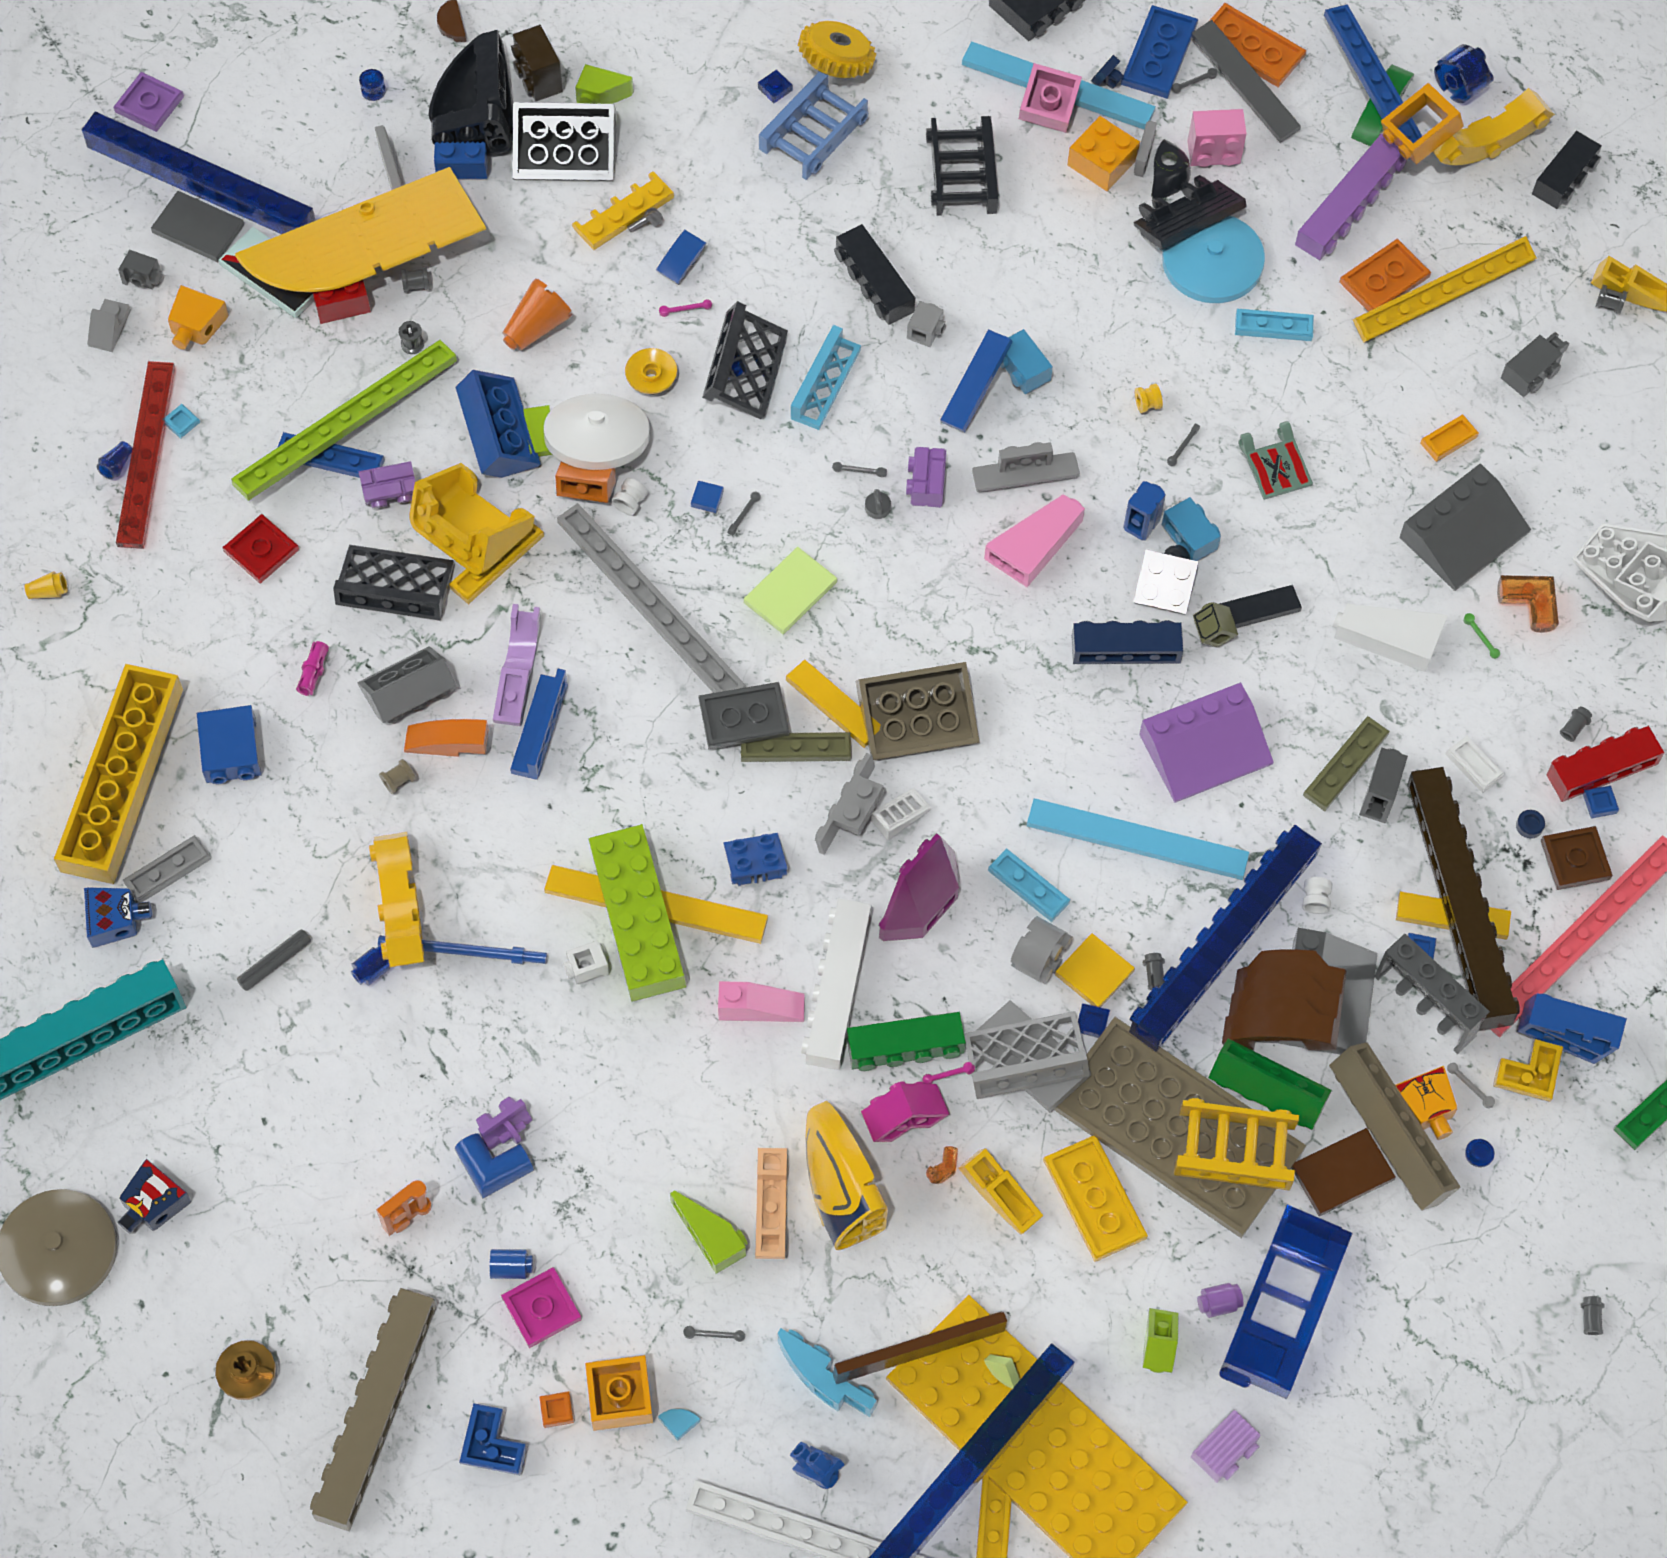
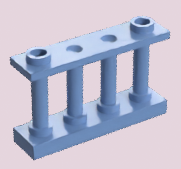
M819 71L760 132L759 150L765 154H768L773 147H778L802 163V178L807 180L813 173L816 174L820 170L822 163L858 125H862L866 121L869 114L867 112L868 100L863 98L856 107L829 90L828 75ZM819 99H825L848 115L839 123L814 107ZM804 115H810L833 131L824 139L798 121ZM794 131L816 145L817 148L808 155L783 139V137L788 132Z

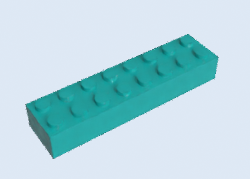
M164 960L149 962L143 966L142 970L133 974L123 975L115 983L107 987L96 988L90 992L89 996L80 1000L70 1001L62 1009L52 1014H43L37 1018L36 1022L25 1027H17L9 1035L1 1038L0 1100L186 1009L187 1007Z

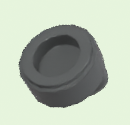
M875 489L865 499L866 513L874 519L885 518L891 511L890 497L880 492L879 489Z

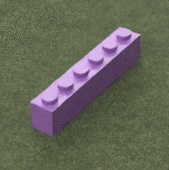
M1381 133L1298 230L1295 246L1319 261L1326 253L1331 254L1337 245V240L1340 237L1344 238L1350 231L1352 222L1354 220L1359 221L1366 210L1365 207L1368 204L1372 205L1376 201L1382 187L1387 188L1393 179V174L1396 171L1400 172L1404 168L1407 160L1400 154L1398 147L1394 143L1389 144Z

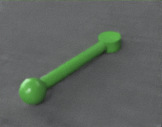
M1471 613L1465 614L1464 623L1471 625L1489 649L1490 656L1494 659L1498 658L1500 650L1493 647L1474 622L1475 616Z

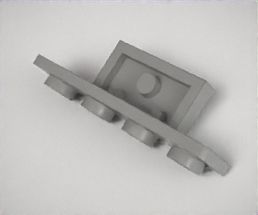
M1036 442L1022 447L1009 446L999 450L998 464L972 468L977 492L1079 477L1080 474L1075 453L1053 455L1051 442Z
M866 753L864 758L856 763L853 777L850 782L844 784L838 803L833 804L830 808L828 820L824 827L821 826L818 829L815 841L819 853L825 855L840 828L860 835L885 791L884 786L868 779L875 768L872 754Z

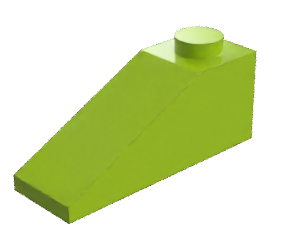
M674 1190L670 1193L671 1204L715 1274L746 1256L745 1246L748 1243L740 1229L735 1231L729 1222Z

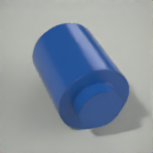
M491 1249L490 1279H526L527 1273L533 1272V1255H527V1249Z

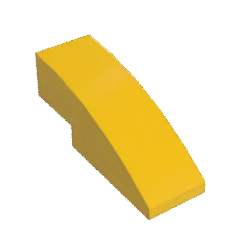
M1608 256L1598 264L1591 281L1592 285L1601 289L1604 284L1607 285L1608 289L1621 293L1627 291L1625 301L1667 312V283L1636 264L1629 268L1611 256Z
M986 1148L977 1151L958 1168L980 1195L1020 1235L1043 1217V1214L1007 1170L1003 1171Z

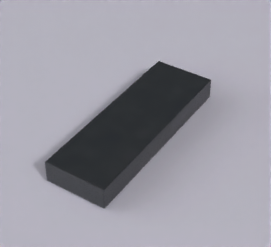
M1293 584L1219 603L1230 608L1236 628L1297 613L1302 608Z

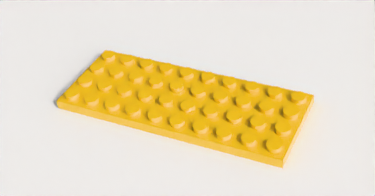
M968 1295L929 1334L990 1314ZM1006 1329L1002 1333L897 1365L886 1376V1380L975 1467L982 1473L987 1474L989 1479L1004 1494H1007L1011 1501L1069 1558H1137L1188 1503ZM990 1354L1012 1358L1021 1384L1016 1389L1002 1384L989 1371L984 1359Z

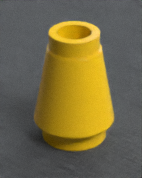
M53 571L24 585L28 599L57 598L67 593V583L62 572L56 573Z

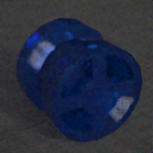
M368 69L361 73L359 83L362 96L369 101H377L383 98L386 93L383 74L376 69Z

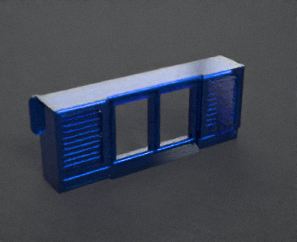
M1287 1204L1219 1371L1222 1379L1243 1388H1247L1252 1384L1285 1399L1288 1398L1348 1247L1352 1232ZM1276 1256L1320 1274L1310 1301L1265 1283ZM1261 1292L1306 1311L1295 1338L1251 1320Z

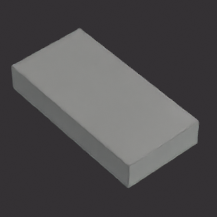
M1149 120L1146 122L1135 161L1134 175L1143 177L1157 122Z

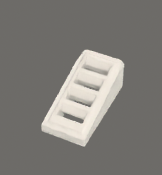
M912 788L872 812L871 822L887 840H890L930 811L931 807ZM913 798L920 808L915 809L909 800ZM903 804L911 811L910 814H907L901 807ZM897 810L903 818L899 819L893 811ZM889 816L894 823L890 824L885 817Z

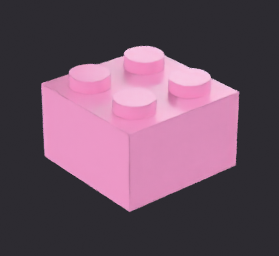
M1034 63L1018 119L1067 132L1082 77Z
M1243 109L1193 111L1187 141L1190 166H1230L1241 163L1247 134Z

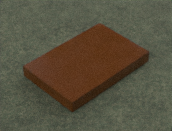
M1367 1128L1296 1161L1291 1168L1295 1170L1297 1180L1319 1217L1394 1181L1396 1178Z

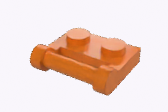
M415 1180L376 1209L382 1228L389 1236L394 1232L400 1233L410 1224V1220L416 1215H426L431 1211V1202L426 1197L427 1189L422 1181Z

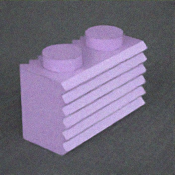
M1234 1410L1193 1451L1191 1458L1216 1483L1223 1477L1228 1481L1239 1469L1236 1463L1243 1456L1248 1460L1259 1449L1260 1446L1256 1443L1261 1435Z

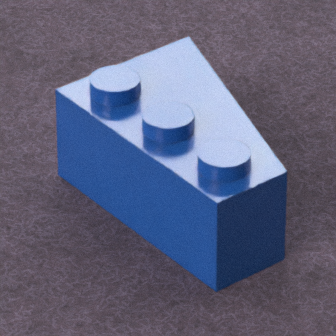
M1537 993L1525 1001L1517 1032L1540 1041L1563 1046L1562 1051L1595 1064L1619 1049L1627 1018L1553 998L1547 994Z

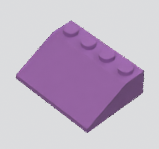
M1241 682L1142 720L1139 735L1174 803L1274 763L1254 706Z

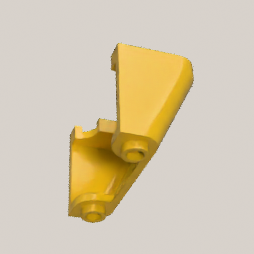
M459 463L415 482L409 519L416 532L468 571L479 575L489 570L532 530L535 516L526 509L517 508L508 517L476 493L478 483L476 474L464 464Z

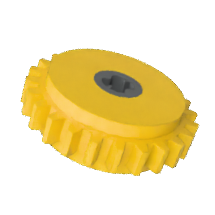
M819 21L816 24L811 23L810 27L805 26L804 30L801 31L797 44L799 52L803 53L802 57L812 67L826 75L837 78H856L858 75L863 76L864 72L869 73L876 57L875 47L871 46L872 42L868 41L862 32L850 25L837 21Z

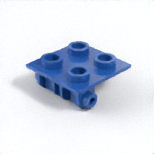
M778 833L723 842L731 872L732 885L750 884L751 876H753L754 883H757V875L760 874L763 882L766 881V873L768 880L782 879L783 875H787V865Z

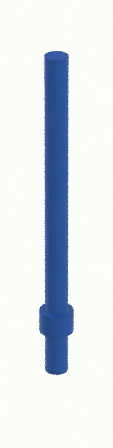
M379 935L378 946L381 947V943L386 941L385 936ZM422 940L423 949L427 952L511 960V963L524 964V962L546 964L547 953L526 951L524 947L513 946V949Z

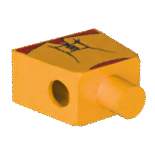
M1444 1066L1395 1085L1423 1129L1431 1127L1437 1140L1444 1139L1453 1133L1447 1120L1455 1115L1457 1104Z

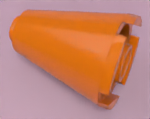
M535 278L531 282L502 332L505 336L503 339L504 343L512 350L516 348L519 350L524 349L573 315L570 313L571 309L555 291L545 290L548 285Z

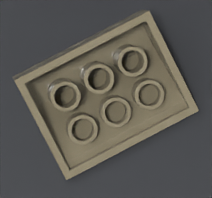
M966 662L863 678L855 681L869 751L872 754L873 760L980 743ZM870 716L881 724L880 730L875 735H873Z

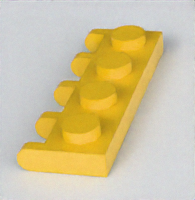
M654 171L648 174L651 181L642 187H639L636 183L632 184L630 188L633 193L622 200H619L616 196L612 197L610 201L613 206L602 213H599L596 209L592 210L590 214L593 219L583 225L578 221L572 223L574 230L593 250L626 230L627 226L641 219L649 208L658 209L674 198V192Z

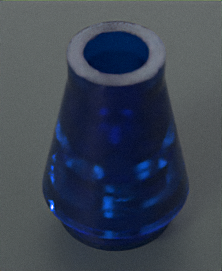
M120 441L117 446L101 456L96 466L98 472L107 479L119 477L129 456L133 452L131 445L125 441Z

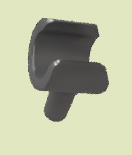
M649 208L641 219L627 226V228L632 232L648 221L653 226H657L663 220V216L656 208Z

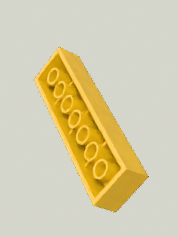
M125 664L54 856V861L61 873L114 884L183 692L178 675Z

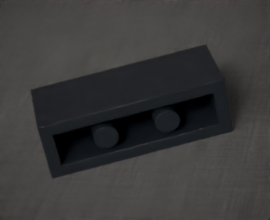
M1576 130L1538 177L1532 195L1555 209H1558L1563 202L1568 203L1575 192L1574 188L1576 185L1581 186L1588 176V170H1594L1601 160L1599 152L1602 145Z

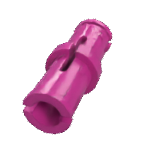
M320 641L312 643L309 656L301 667L303 671L296 687L298 693L305 696L313 695L317 679L324 671L323 662L329 651L327 644Z

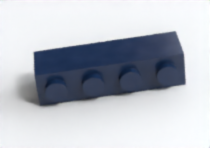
M1139 620L1133 623H1120L1118 621H1108L1106 623L1081 621L1073 623L1071 635L1073 664H1181L1183 655L1182 622L1164 620L1159 623H1147L1146 621Z

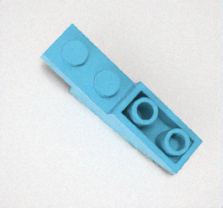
M780 1328L778 1331V1343L783 1355L799 1379L812 1393L837 1412L845 1402L868 1417L872 1415L876 1408L877 1399L873 1398L874 1394L869 1389L863 1386L857 1388L848 1383V1381L836 1384L833 1372L829 1371L832 1359L828 1357L830 1354L818 1345L812 1347L803 1342L804 1338L799 1333L793 1330L787 1332Z

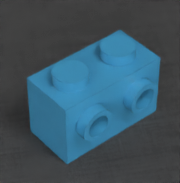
M1023 329L1008 337L1013 342L1000 367L1008 371L1012 383L1016 387H1020L1024 394H1027L1051 381L1053 366L1027 332Z
M1191 497L1164 511L1161 525L1177 545H1182L1187 549L1190 560L1198 561L1218 549L1221 538L1218 527L1214 523H1210L1201 505L1196 504Z

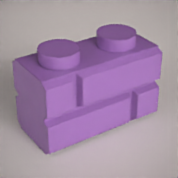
M916 447L914 457L909 456L908 472H913L912 479H907L906 495H911L912 506L927 505L928 507L939 508L942 506L946 462L945 449Z
M411 461L359 471L366 505L371 504L372 508L387 506V501L397 499L398 503L412 501L415 477Z

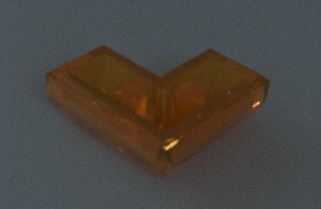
M1500 576L1497 587V597L1500 604H1528L1530 629L1534 632L1544 633L1556 629L1559 620L1554 576Z

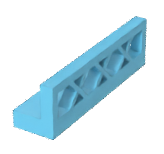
M836 325L832 326L791 404V420L820 430L861 351V345L842 338L843 328ZM840 346L852 351L849 357L839 359L837 352ZM839 367L840 376L829 379L827 371ZM828 387L831 393L830 396L818 399L816 395L817 390ZM815 407L820 412L817 420L804 416L807 410Z

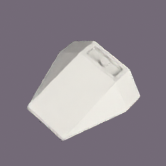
M1603 523L1573 557V562L1625 611L1648 622L1665 621L1667 619V533Z

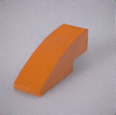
M448 719L408 725L404 752L459 757L460 752L485 754L489 732L487 720Z

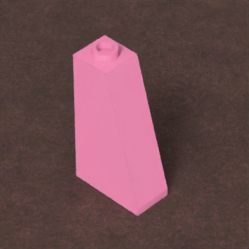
M1064 494L990 541L985 547L984 559L1022 585L1028 587L1083 522L1085 508L1076 499H1070Z

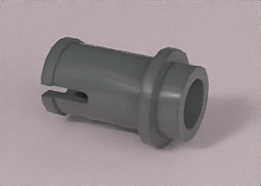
M1581 706L1578 709H1573L1572 717L1560 730L1561 736L1570 742H1574L1585 725H1590L1592 713Z
M1161 953L1146 954L1145 960L1142 963L1146 966L1148 989L1160 990L1159 986H1161V989L1166 988L1163 971L1165 959L1162 958Z
M1584 1297L1583 1303H1581V1308L1584 1309V1334L1586 1335L1603 1334L1602 1309L1605 1306L1601 1302V1297Z

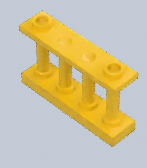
M1191 1098L1188 1101L1183 1100L1179 1115L1189 1116L1186 1153L1177 1156L1174 1167L1175 1176L1290 1191L1294 1182L1295 1170H1289L1285 1166L1287 1130H1295L1299 1121V1115H1294L1288 1110H1275L1271 1112L1210 1104L1198 1098ZM1201 1118L1218 1120L1215 1157L1212 1159L1200 1158L1198 1155ZM1230 1122L1247 1124L1244 1161L1241 1163L1229 1162V1159H1227ZM1259 1126L1276 1128L1273 1165L1270 1167L1259 1166L1256 1162Z

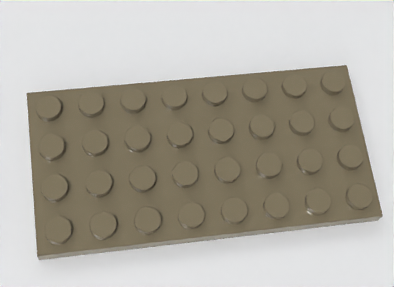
M1114 1017L1086 1054L1091 1076L1054 1110L1091 1136L1094 1135L1101 1143L1242 1239L1276 1189L1175 1176L1174 1167L1177 1156L1186 1153L1189 1116L1179 1115L1183 1100L1188 1101L1191 1098H1198L1210 1104L1252 1108L1117 1017ZM1201 1118L1198 1155L1200 1158L1212 1159L1215 1157L1218 1120ZM1230 1122L1227 1146V1159H1229V1162L1241 1163L1244 1161L1247 1124ZM1258 1127L1256 1162L1259 1166L1270 1167L1273 1165L1276 1128ZM1287 1133L1285 1166L1290 1170L1305 1150L1306 1145L1289 1133Z

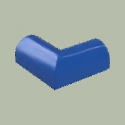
M479 1133L465 1137L455 1146V1152L482 1199L534 1171L532 1163L521 1144L494 1158Z
M473 1403L459 1461L460 1464L520 1476L525 1460L526 1445L497 1439L503 1409Z

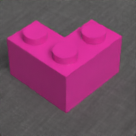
M905 1081L897 1082L890 1086L889 1092L873 1098L870 1101V1105L861 1111L873 1142H892L911 1128H931L949 1115L937 1084H924L922 1081L914 1084H906Z

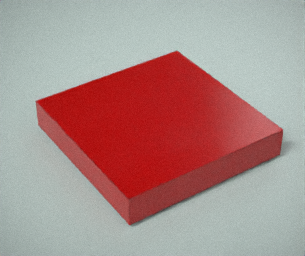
M263 514L259 515L222 547L223 551L260 584L299 551L298 545Z

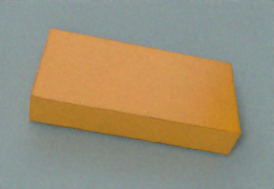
M1462 414L1422 438L1420 444L1437 462L1476 439L1479 432Z

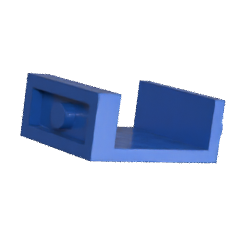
M252 705L196 713L202 773L206 783L222 784L227 780H250L255 776H261L254 729L256 727V718Z

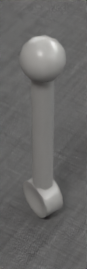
M1456 1063L1448 1064V1072L1459 1077L1483 1100L1485 1108L1489 1109L1494 1106L1495 1099L1492 1096H1486L1458 1070L1459 1068Z

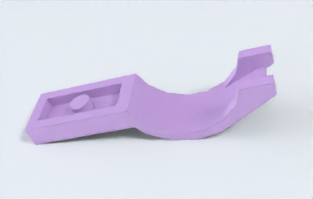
M513 604L509 647L506 661L501 669L493 715L494 723L521 726L529 675L536 654L540 607H534L532 613L519 611L518 604Z

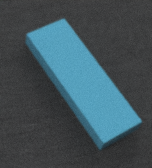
M1237 309L1235 335L1312 341L1314 315Z
M1007 848L988 867V871L1050 922H1053L1070 904V899Z

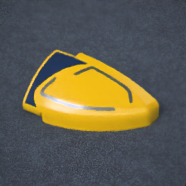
M828 1101L813 1106L807 1113L805 1134L806 1161L810 1186L822 1226H825L835 1249L843 1250L876 1236L885 1230L888 1208L876 1184L868 1185V1183L874 1180V1174L840 1115Z

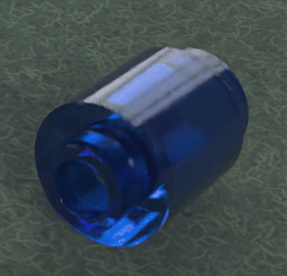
M381 945L377 948L372 947L351 963L353 967L351 974L360 985L365 983L369 986L390 970L389 959L383 960Z

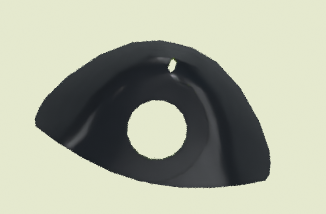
M1166 139L1160 143L1154 157L1152 198L1156 196L1166 198L1178 193L1181 190L1180 185L1186 181L1189 182L1191 176L1190 163L1185 152ZM1165 153H1172L1177 157V162L1174 165H1166L1162 162L1161 157Z

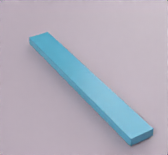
M972 41L962 59L963 66L1025 88L1027 87L1034 64ZM1081 80L1075 101L1076 106L1141 129H1145L1148 120L1151 121L1156 107Z
M1035 798L1033 799L1027 821V827L1243 880L1249 856L1248 851Z

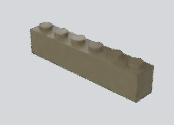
M1368 1042L1350 1046L1329 1065L1337 1081L1341 1083L1351 1103L1362 1116L1367 1128L1381 1146V1150L1392 1163L1398 1177L1404 1182L1421 1211L1440 1205L1461 1188Z

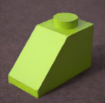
M585 64L575 87L576 101L582 104L616 103L632 96L633 79L631 76Z
M1149 1308L1143 1350V1368L1155 1373H1172L1178 1344V1313Z

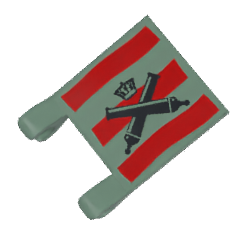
M1288 421L1280 423V428L1277 429V434L1282 442L1255 449L1251 433L1241 434V439L1238 441L1240 449L1246 456L1263 500L1313 485L1294 439L1292 427Z

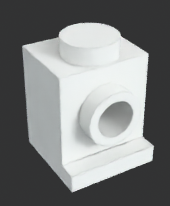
M598 940L566 951L568 961L563 963L568 978L574 977L576 984L601 975L604 977L609 975L608 964ZM584 964H588V965H589V966L580 968V967H581L582 965H584Z

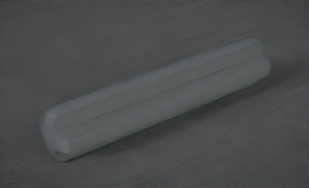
M303 929L297 931L238 976V984L245 991L251 989L311 942L309 935Z

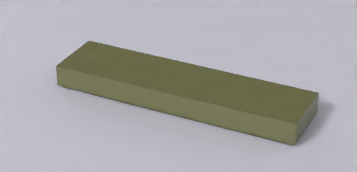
M1367 716L1304 791L1303 796L1323 811H1326L1387 738L1390 731Z
M850 732L789 733V736L741 744V762L851 761Z

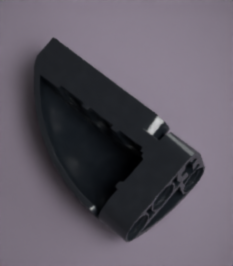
M498 30L482 33L474 38L452 60L439 79L432 95L428 113L431 121V140L434 145L436 142L439 144L441 142H484L487 155L505 153L510 149V133L513 132L512 95L504 44Z

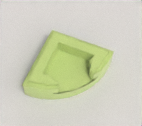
M990 1354L984 1359L989 1371L1002 1384L1012 1389H1016L1021 1384L1012 1358Z

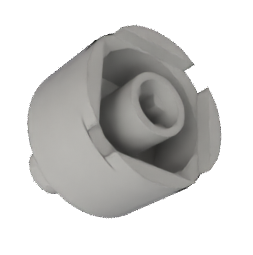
M1036 916L1027 926V929L1031 930V932L1029 931L1025 937L1021 936L1010 962L1012 963L1011 966L1045 984L1051 973L1055 974L1056 970L1060 967L1063 959L1059 956L1062 950L1065 951L1068 948L1073 936Z

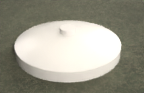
M609 394L579 395L561 402L549 412L544 422V440L552 455L568 465L588 470L611 469L625 465L642 454L649 442V422L645 413L637 405L624 398Z

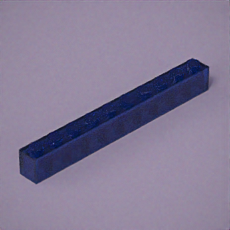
M96 111L81 129L87 148L279 234H284L316 221L312 207Z
M1294 825L1289 832L1284 830L1275 842L1277 847L1273 851L1268 849L1259 862L1262 865L1258 870L1253 868L1244 879L1246 884L1241 890L1236 888L1228 899L1229 905L1225 909L1220 907L1211 920L1214 923L1210 928L1204 927L1195 939L1197 941L1196 945L1193 948L1188 946L1179 958L1181 963L1177 968L1171 966L1163 977L1165 982L1160 988L1155 986L1146 998L1148 1003L1143 1008L1140 1006L1136 1008L1129 1019L1132 1021L1129 1033L1155 1052L1160 1049L1317 857L1322 845L1320 841L1297 825Z
M1051 1343L869 1558H915L1071 1374L1075 1362Z

